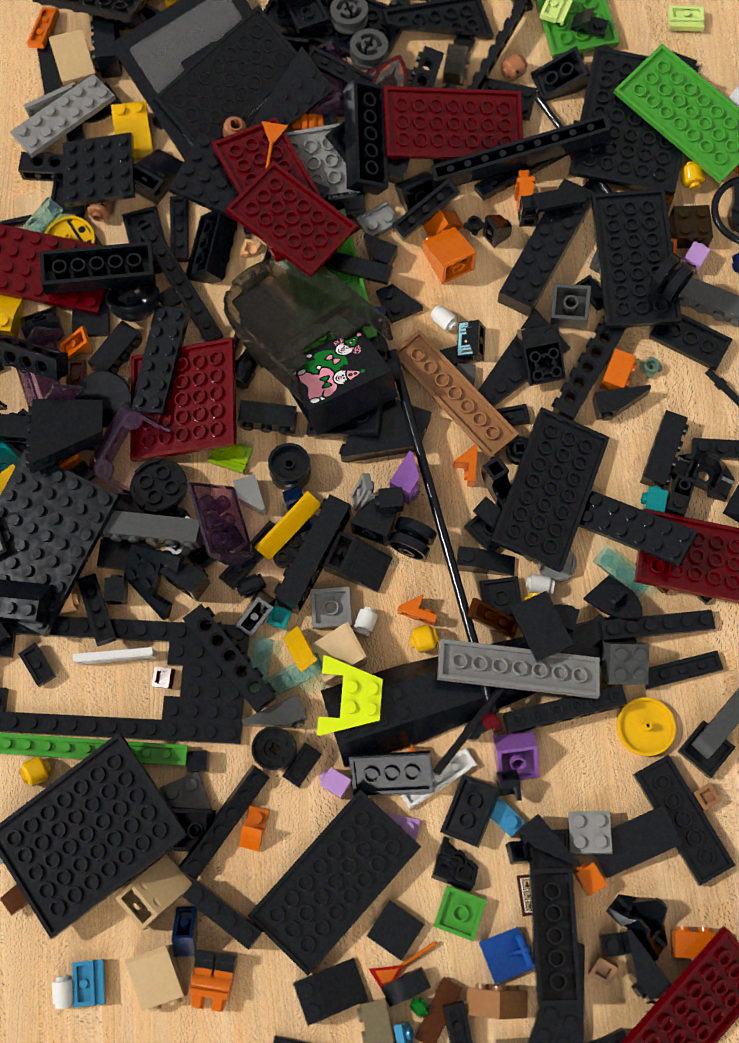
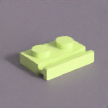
M546 0L539 18L552 23L558 22L563 26L573 0Z
M669 5V31L703 32L704 6Z

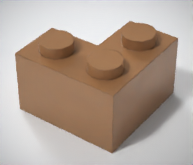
M477 983L476 988H467V1015L499 1020L527 1018L528 991L519 990L518 985H506V989L505 986L492 985V989H490L489 984Z

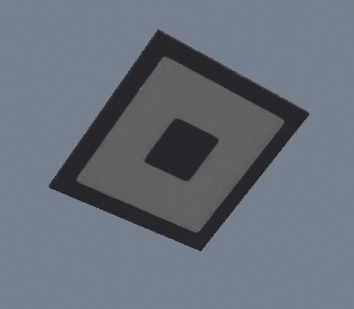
M179 0L109 44L184 160L193 144L157 104L154 97L252 11L247 0ZM269 95L242 118L246 128L250 126Z

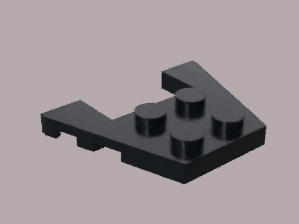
M140 543L132 544L124 578L160 618L166 620L170 616L172 603L157 594L162 576L160 570L165 565L176 573L181 571L185 555L180 553L173 554L168 550H157L156 547Z

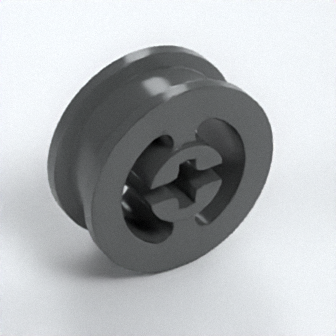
M333 0L330 8L331 22L338 32L349 35L355 34L367 26L368 5L365 0Z
M368 28L362 29L352 36L350 41V57L354 65L363 70H370L386 62L388 57V41L382 32Z

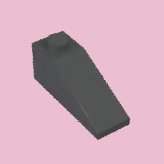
M295 695L242 719V722L245 726L253 727L276 726L290 728L293 726L298 728L304 725V721L308 718L298 696Z

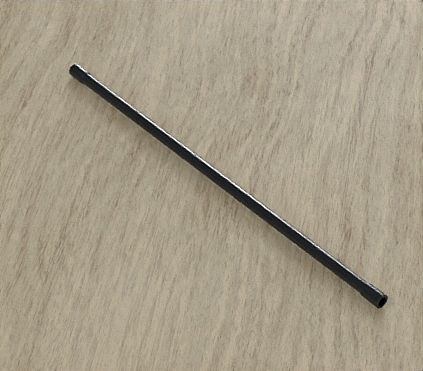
M391 349L386 354L388 359H394L401 373V379L395 382L468 642L479 643L473 620L467 617L469 611L468 602L406 387L397 349ZM481 685L485 703L493 691L491 686ZM497 701L487 713L488 715L499 712Z

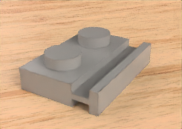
M385 202L358 216L356 219L364 233L378 237L393 229L392 224L399 218L392 208L389 207L388 202Z
M362 473L350 495L354 511H357V514L375 498V494H372L374 482L371 481L370 473Z

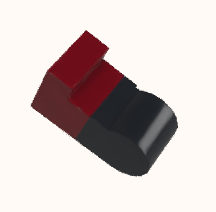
M486 714L467 740L474 742L479 739L481 734L491 729L494 733L501 731L503 726L497 715Z

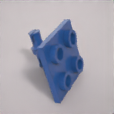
M518 927L479 942L495 984L534 969L533 964L535 962L530 953L532 949L530 945H527L524 934H520Z

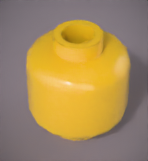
M694 161L685 163L680 170L681 181L686 188L691 190L697 189L705 181L704 170Z
M428 624L414 628L412 636L409 637L411 647H416L420 653L435 649L437 643H439L435 627L432 628Z
M39 756L23 762L21 765L22 769L19 770L24 784L28 783L30 786H35L48 780V772L52 771L48 760L43 761Z

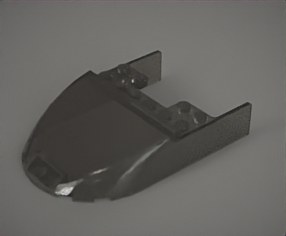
M267 259L254 264L240 273L232 281V287L224 295L223 302L226 318L246 350L261 368H266L300 401L305 398L299 380L293 373L304 367L307 363V357L302 351L327 334L332 333L339 339H345L365 325H370L387 340H393L388 317L324 266L310 278L287 259L277 263L275 260L270 262Z

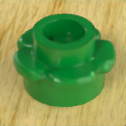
M414 997L410 1008L421 1019L424 1015H428L427 1009L429 1006L424 999Z

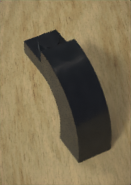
M497 455L482 465L481 474L493 500L499 508H502L511 484L508 479L509 469Z

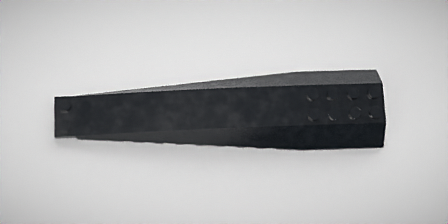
M612 616L603 617L604 620L619 619ZM592 620L577 623L572 637ZM524 636L490 644L523 649L528 648ZM633 638L608 642H637V640ZM602 640L582 655L600 658V666L602 665ZM438 656L373 673L372 675L383 679L380 721L334 732L344 767L350 766V755L390 753L408 747L411 744L423 742L471 721L484 705L481 685L437 680ZM343 683L320 690L328 716L331 718H340ZM491 686V687H492V691L494 692V690H495L497 687ZM506 688L497 700L498 708L510 705L537 692Z

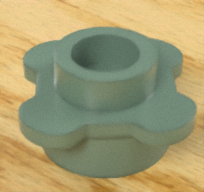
M649 357L640 364V369L646 372L647 377L652 378L656 372H661L662 366L657 359Z

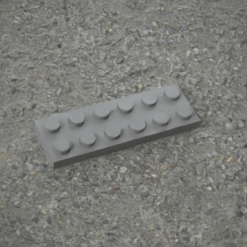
M92 74L10 131V134L33 158L116 100L115 95Z

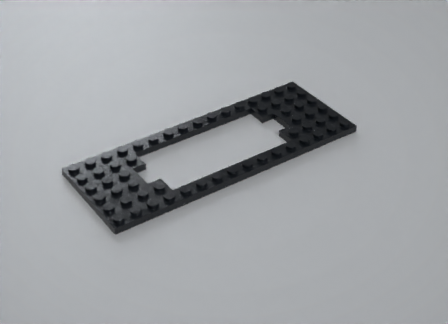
M58 616L48 637L95 639L89 619L84 617ZM0 619L11 635L10 638L0 644V657L13 658L16 635H42L17 621ZM110 619L116 640L169 642L167 665L183 666L180 697L164 696L162 720L6 712L9 689L0 688V733L112 738L119 732L122 733L125 739L241 745L244 696L185 622ZM205 623L202 626V630H210L212 624ZM223 624L227 629L225 634L228 638L233 637L239 644L237 647L239 652H245L248 655L249 635L235 625ZM217 638L214 641V646L222 645L224 639ZM229 653L226 656V661H233L236 654ZM241 668L238 671V676H246L247 669Z

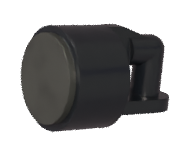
M247 347L239 359L236 360V387L240 389H247L256 375L255 369L261 360L259 353L254 352L251 347Z

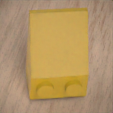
M146 101L111 105L115 135L130 132L133 135L134 160L143 159L154 152L150 113Z
M0 295V333L17 338L26 300Z

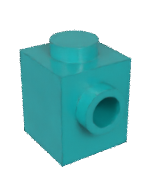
M659 486L649 487L646 493H642L641 504H643V509L665 513L668 491L663 490Z

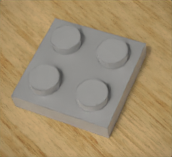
M350 587L311 589L313 629L338 628L346 622H349L352 627Z
M610 811L568 812L570 852L573 855L613 854Z

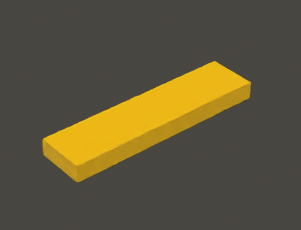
M307 491L255 546L256 550L270 561L320 508L321 502Z

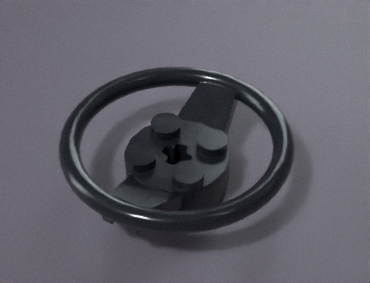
M735 177L721 185L714 194L711 203V215L720 233L732 242L739 244V236L733 234L725 227L718 211L722 195L732 187L733 207L728 216V225L733 232L737 231L739 233V177Z

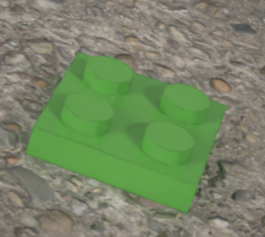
M447 885L433 927L474 942L487 900Z

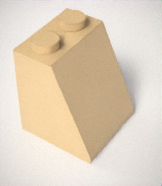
M83 29L49 37L63 86L71 83L72 87H75L92 74L97 77Z
M349 622L344 623L310 645L317 657V661L313 663L317 669L314 673L318 681H323L325 686L343 676L322 674L323 655H327L355 668H360L367 664V656Z
M172 944L125 960L142 1011L148 1009L150 1013L162 1009L161 1004L169 1002L170 1005L182 1002L181 997L187 995L177 957H174Z

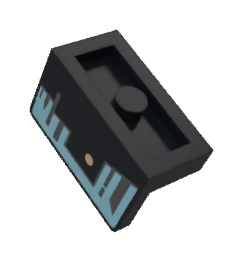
M354 191L327 196L328 203L337 210L345 209L346 215L366 212L363 192Z
M480 320L459 322L457 356H472L477 362L484 361L485 326Z

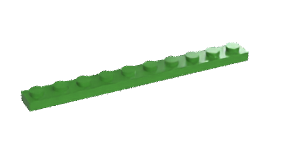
M0 733V754L84 759L108 740ZM127 741L141 763L187 766L188 745Z

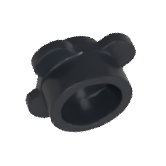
M471 216L468 222L464 223L463 227L476 236L481 229H484V222L477 216Z

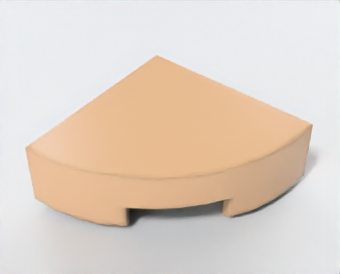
M245 238L240 256L251 257L256 255L263 247L262 242Z

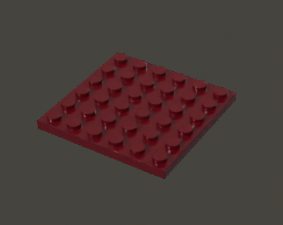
M233 337L182 347L166 416L134 413L131 411L130 460L132 462L237 446L235 339ZM143 354L131 356L132 398Z

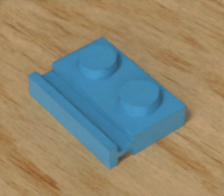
M104 959L72 962L74 1007L106 1004Z

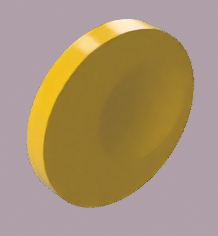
M77 216L61 217L52 222L45 231V234L79 240L67 220H72L70 222L84 242L91 240V243L96 244L95 233L91 225L86 220ZM84 226L85 232L80 233L78 228Z
M643 697L630 701L621 709L616 721V731L620 742L628 751L638 756L651 757L664 752L672 744L676 733V724L673 714L666 705L656 699Z

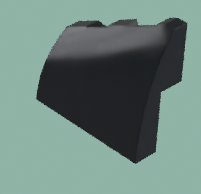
M444 836L431 878L470 892L475 886L479 867L472 860L467 859L462 850H457L448 842L450 839Z

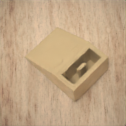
M165 854L131 882L115 899L141 930H147L185 894L192 882L178 868L174 861Z

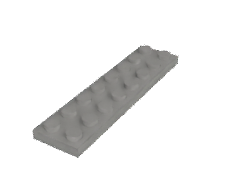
M440 639L437 680L598 699L600 697V658L557 653L536 663L530 649Z

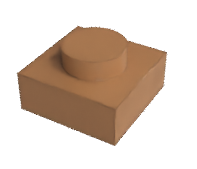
M711 782L692 792L703 811L722 801Z
M598 954L588 973L608 985L618 969V964Z

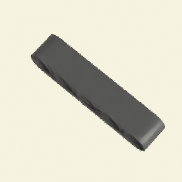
M739 688L691 744L706 759L713 755L739 724Z

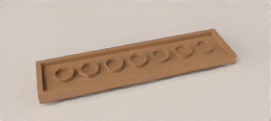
M420 330L396 348L401 366L467 436L478 445L490 460L519 436V433Z

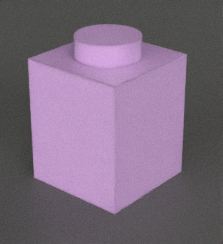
M694 241L681 266L689 263L696 268L694 274H697L710 249L704 244Z
M331 767L328 771L325 769L319 778L321 781L320 786L342 799L352 782L351 779Z

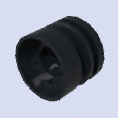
M276 726L266 727L260 730L253 739L251 745L252 756L255 762L262 768L283 770L295 759L297 743L293 735L287 730ZM273 744L280 746L278 754L271 752V749L274 748Z

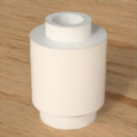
M436 306L430 314L433 318L432 320L445 331H452L458 324V317L445 306Z
M532 573L531 577H527L525 588L529 589L528 593H542L547 590L548 594L552 595L555 580L548 576Z
M365 607L359 610L354 624V632L356 634L369 637L370 633L373 632L378 618L375 609Z
M69 975L57 976L56 981L52 982V1002L55 1004V1009L70 1008L73 1001V979H69Z

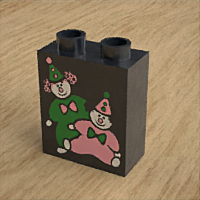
M360 326L279 364L291 395L316 436L398 397L394 381L401 379V373L393 358L384 361L382 357L386 355L379 338L374 336L369 339Z

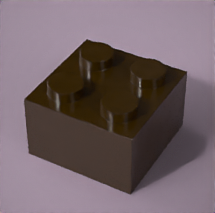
M709 205L673 206L669 215L671 239H677V249L690 248L694 241L702 243L708 248L713 239Z

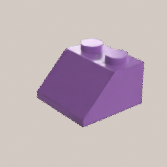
M409 451L390 480V488L402 487V493L405 494L404 502L408 505L412 500L415 501L417 499L421 486L419 485L420 477L413 452Z
M533 730L493 736L497 772L517 770L520 780L539 778L538 745Z

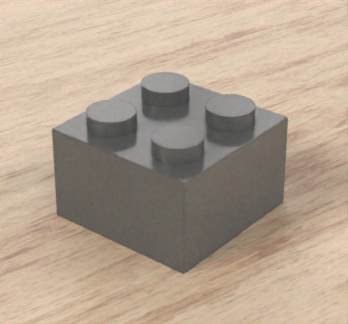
M554 283L550 323H558V327L587 329L591 286Z
M603 642L602 682L619 685H648L649 644L643 642Z

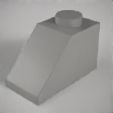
M255 474L233 480L235 487L231 489L234 499L238 498L240 504L263 516L267 515Z

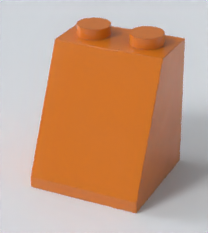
M455 227L446 228L439 234L429 236L422 241V251L441 284L474 270L476 251Z

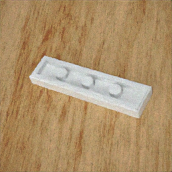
M153 647L73 654V661L78 665L156 658V651Z
M464 748L453 757L440 776L433 772L434 792L404 793L400 795L410 810L477 766V763L468 749Z

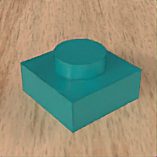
M274 605L266 623L286 630L292 611Z

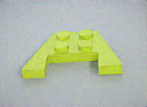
M323 655L322 674L343 676L340 718L318 717L317 735L321 736L380 721L383 679Z

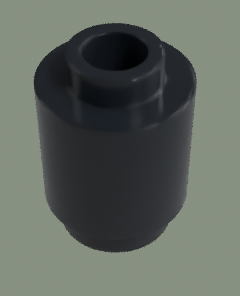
M253 574L239 580V585L236 586L239 595L244 596L246 599L255 595L259 589L263 590L266 588L261 574Z

